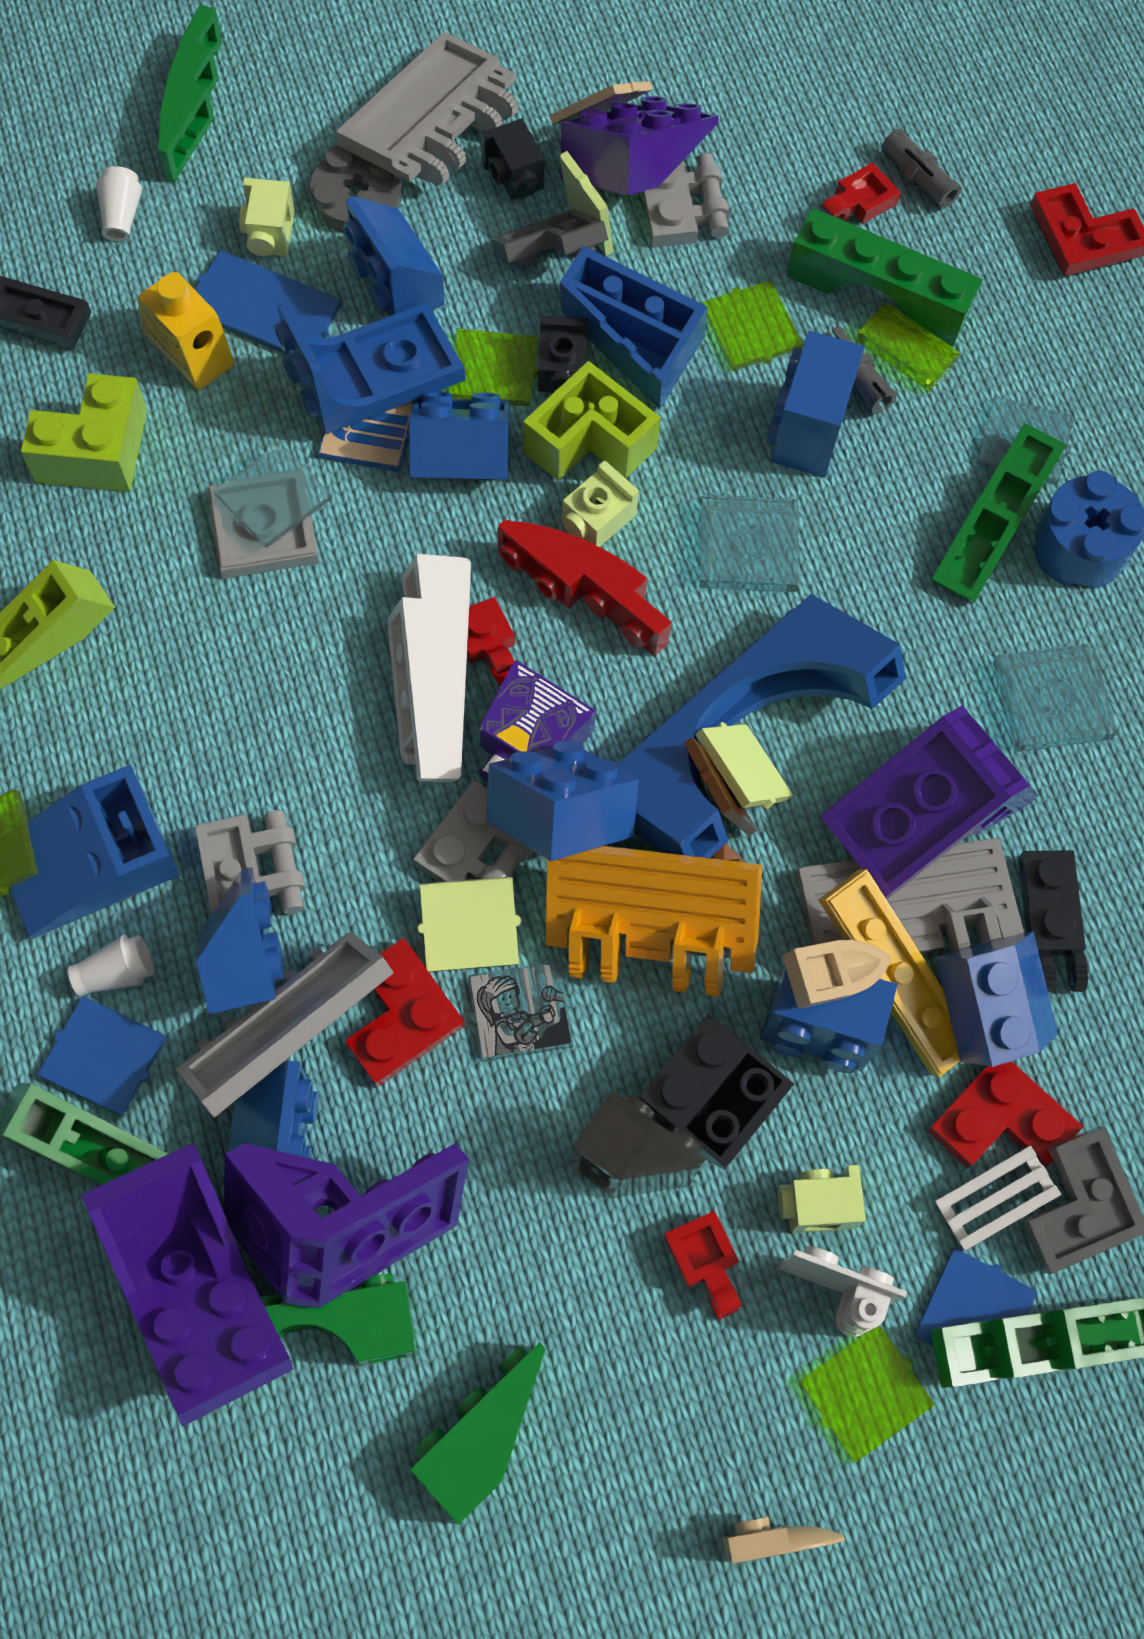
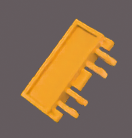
M601 846L554 861L547 859L546 946L566 949L569 947L568 968L570 976L583 979L589 966V938L601 939V980L603 982L615 983L616 979H618L621 962V934H626V957L670 962L673 951L672 987L675 992L683 993L687 992L692 979V951L706 953V974L704 979L706 995L719 997L724 977L725 947L731 948V971L753 973L755 970L756 946L759 937L762 864Z

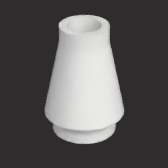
M107 167L102 170L101 177L96 181L102 220V235L111 241L122 242L130 238L131 225L142 194V186L138 183V175L124 167Z
M122 935L81 962L68 967L71 986L78 996L91 992L143 985L144 978L154 974V965L150 951L145 941L139 935L131 938Z

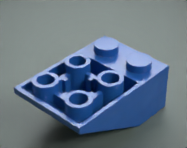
M131 764L78 786L0 841V864L30 939L180 876L144 789Z

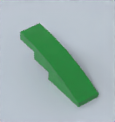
M202 4L199 5L181 38L168 73L160 110L158 151L166 181L175 183L215 118L210 93L219 80L214 55L223 42L216 9Z
M1024 422L1009 450L1000 461L983 493L978 497L931 579L932 582L973 604L975 603L1067 444Z
M1144 1297L930 1329L941 1388L1143 1358Z

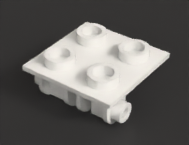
M806 1246L804 1252L795 1249L779 1264L778 1269L842 1293L835 1320L838 1329L847 1336L856 1337L878 1327L885 1319L888 1306L906 1297L907 1291L892 1286L894 1278L882 1271L869 1267H860L859 1273L838 1266L839 1257L826 1250L813 1246Z

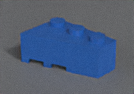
M583 246L560 281L561 312L569 318H588L587 338L661 409L705 337L708 307Z

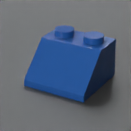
M1027 931L936 957L960 1062L993 1067L1039 1053L1058 1035L1034 931Z

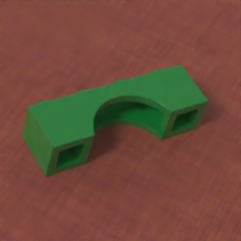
M814 208L811 209L794 240L786 277L826 294L834 288L846 284H859L881 291L892 298L903 309L909 320L911 330L951 347L954 346L971 312L983 281L982 278Z
M394 1274L372 1276L360 1284L361 1289L347 1291L319 1309L282 1303L280 1295L260 1297L280 1338L299 1330L308 1329L328 1332L344 1341L357 1362L362 1366L418 1356L408 1286L405 1281L395 1282Z

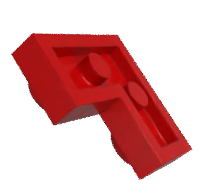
M1076 183L1034 193L1030 206L1064 276L1144 256V226L1135 208L1093 218Z
M404 938L380 953L394 973L373 990L388 1011L345 1040L346 1045L376 1088L465 1027L463 1018Z
M1009 1061L993 1067L986 1066L927 1132L967 1169L982 1156L1002 1132L1011 1138L1022 1150L1031 1146L1041 1165L1046 1168L1053 1162L1048 1147L1076 1136L1084 1126L1017 1065Z

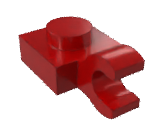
M872 162L838 181L835 191L836 195L824 201L822 208L828 215L845 222L855 215L864 224L896 206L901 192Z
M494 596L469 606L467 658L470 664L484 658L499 687L502 685L510 667L515 662L508 649L515 646V635Z
M715 1210L664 1233L665 1243L687 1289L703 1282L708 1299L718 1320L738 1312L742 1304L726 1271L738 1266L739 1260Z

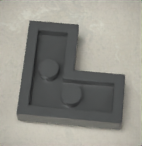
M576 209L491 238L496 256L508 263L512 262L514 266L532 263L539 258V252L550 248L565 255L568 254L569 258H576L583 246L595 251V244L609 240L604 221Z
M1104 1127L1093 1128L1048 1147L1070 1200L1021 1220L1043 1273L1053 1274L1144 1234L1143 1215Z

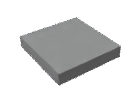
M303 471L207 486L222 579L319 563Z

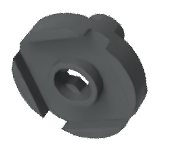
M334 146L326 152L325 159L318 164L312 174L310 191L314 208L322 214V220L329 227L345 233L343 223L348 221L345 200L353 197L349 195L350 187L361 186L367 189V191L360 190L355 197L400 208L402 201L400 178L339 146Z

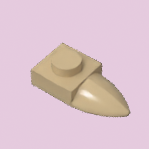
M836 940L796 948L782 955L798 1009L842 1000L868 989L881 978L891 962L890 955L881 949L855 940Z
M769 1517L735 1522L736 1534L722 1537L726 1562L732 1564L845 1541L844 1535L820 1527L787 1526L771 1528Z

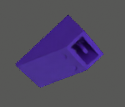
M659 96L642 97L638 105L615 103L611 105L608 112L585 110L580 112V118L561 122V154L566 151L569 152L582 172L588 176L593 187L628 196L659 187L719 123V116L701 112V106L698 104L681 103L670 106L667 105L666 98Z

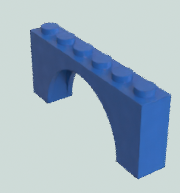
M810 594L798 606L788 611L784 618L765 635L754 641L749 649L732 664L719 672L690 701L685 702L656 731L646 736L640 745L617 764L618 768L639 779L634 833L660 853L711 858L728 842V838L718 809L700 792V772L684 742L693 737L701 745L695 734L702 728L717 727L721 722L727 726H733L748 714L764 706L790 698L803 696L838 697L862 704L872 710L906 679L900 644Z

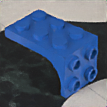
M285 302L277 305L281 322L274 324V329L284 353L288 352V355L282 357L286 374L292 385L296 383L301 384L303 390L299 391L304 409L310 419L318 417L326 434L424 397L426 392L440 391L466 381L465 367L427 302L330 338H311L305 336L288 303Z

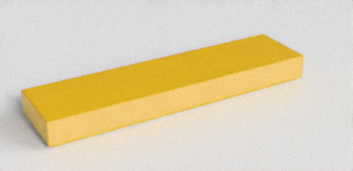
M859 869L818 899V901L844 940L868 943L890 955L891 962L880 979L898 984L891 1014L932 1076L940 1077L960 1061L943 988L868 870Z

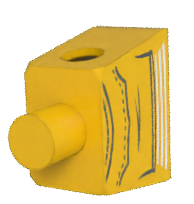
M171 272L163 276L158 282L141 292L137 297L143 333L197 391L235 366L218 315L178 272ZM195 337L199 340L200 349H194L193 347Z

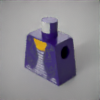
M515 660L480 727V746L491 754L479 770L480 776L488 783L489 763L509 759L516 752H537L553 748V744L560 741H573L582 744L594 731L596 710Z

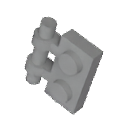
M702 153L697 156L696 172H686L684 161H682L659 187L641 192L652 248L697 243L698 228L710 227L711 235L715 238L728 234L727 220L730 217L727 201L721 196L720 187L723 184L721 170L714 164L712 154ZM703 194L704 203L702 205H693L691 195Z
M473 780L413 860L415 867L436 881L449 882L467 880L468 878L474 880L510 877L522 859L529 860L534 851L486 822L488 789ZM495 842L503 846L505 849L493 866L481 862Z
M274 810L266 813L264 818L267 830L255 833L251 832L247 814L195 825L211 915L241 869L249 867L253 868L256 883L266 881L269 897L280 896L283 913L294 914L304 910L301 892L305 890L302 872L296 870L292 851L296 847L294 830L287 827L284 811ZM266 852L272 853L275 873L260 877L256 855Z

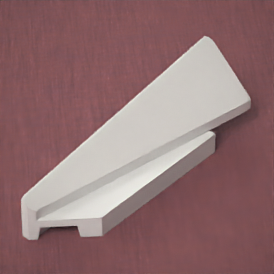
M416 554L401 576L404 597L401 598L387 619L400 754L406 764L416 765V778L418 781L454 782L461 776L471 562L463 557Z

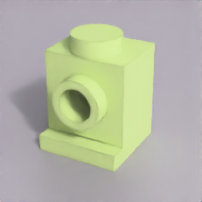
M244 177L243 190L247 205L242 204L239 226L240 232L247 234V249L258 256L275 255L287 257L295 214L290 182Z
M604 460L598 465L596 473L563 500V525L569 534L600 547L636 516L639 490Z
M848 1165L837 1178H833V1170L831 1169L803 1171L799 1173L800 1180H794L790 1185L778 1186L781 1219H789L791 1233L857 1229L866 1222L859 1165Z

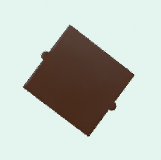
M693 737L685 741L684 745L721 813L748 836L755 833L757 829L745 808H742L703 746Z

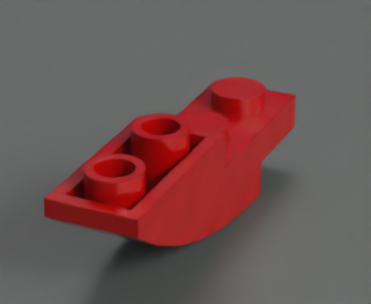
M503 520L497 526L498 553L502 560L513 570L518 571L521 569L534 580L538 590L546 598L552 601L557 599L570 609L583 597L586 605L594 614L601 618L608 617L621 628L623 636L630 644L639 649L644 647L655 657L667 646L672 621L645 600L648 578L627 562L580 537L554 528L511 520Z

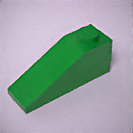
M17 1083L0 1113L1 1139L99 1186L169 1154L32 1083Z

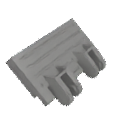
M443 32L336 130L337 145L408 182L418 177L428 183L432 182L433 185L442 186L449 179L450 174L447 166L450 169L458 170L466 162L465 159L467 157L463 148L456 144V142H452L469 125L482 132L501 126L503 122L500 115L503 118L511 119L518 112L519 106L516 97L510 94L509 91H505L516 81V73L500 66L498 57Z
M999 838L956 844L894 895L886 898L921 954L942 951L945 948L941 930H946L951 953L971 948L966 926L977 925L982 944L1024 933ZM855 860L798 868L796 878L811 945L844 940L818 899L861 869Z
M352 932L343 935L325 952L318 948L308 955L311 963L299 973L290 969L284 974V981L286 983L276 989V999L256 1004L240 1020H237L233 1015L223 1022L226 1026L225 1032L213 1041H209L206 1036L196 1043L201 1051L196 1055L193 1054L175 1070L215 1118L391 976L394 972L385 959Z

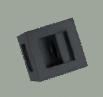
M523 118L481 132L482 165L485 170L490 168L495 183L497 185L503 184L511 200L529 197L535 192L544 189L545 158Z
M541 316L538 391L554 393L586 363L588 318Z

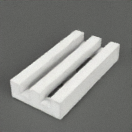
M1031 1146L935 1201L964 1251L1062 1195L1056 1185L1053 1184L1048 1176V1172L1041 1165ZM1025 1162L1027 1163L1032 1172L962 1213L955 1215L951 1208L953 1204ZM1036 1182H1039L1044 1192L970 1235L966 1233L962 1226Z

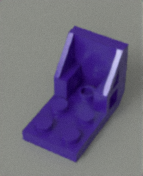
M962 705L942 716L820 817L861 869L868 870L884 897L890 898L970 833L977 836L1022 810L1039 795Z
M193 1143L81 1194L182 1427L294 1370L290 1357L244 1266L237 1242L204 1164Z
M244 1143L225 1153L223 1212L236 1240L286 1304L319 1309L457 1226L469 1158L454 1143L437 1154L428 1153L422 1156L410 1169L391 1180L382 1179L374 1183L364 1195L360 1196L332 1163ZM319 1206H330L335 1211L324 1218H320L315 1209Z

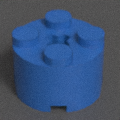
M1094 471L1087 476L1071 479L1056 490L1035 530L1036 544L1034 546L1036 560L1044 572L1060 584L1070 587L1072 583L1088 585L1086 589L1103 587L1120 575L1144 537V508L1137 497L1123 484L1115 481L1114 477L1108 472Z

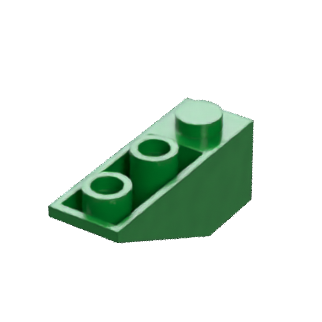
M540 1342L531 1351L524 1344L518 1347L499 1366L498 1369L505 1376L489 1392L480 1385L458 1406L456 1411L462 1419L446 1435L437 1427L412 1452L419 1461L410 1470L458 1525L504 1479L546 1348Z

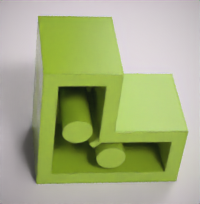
M588 361L523 421V453L557 481L589 451L602 461L608 462L626 479L657 449L661 417Z
M88 373L79 415L30 410L21 454L35 483L122 492L131 491L147 414V408L137 378Z

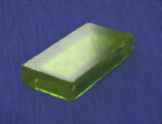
M887 302L858 331L856 338L858 343L865 346V348L929 392L956 364L960 355L959 351Z

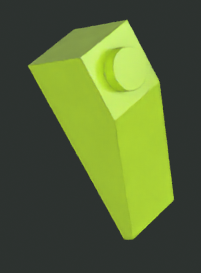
M52 560L0 612V689L82 641L115 608L90 570Z

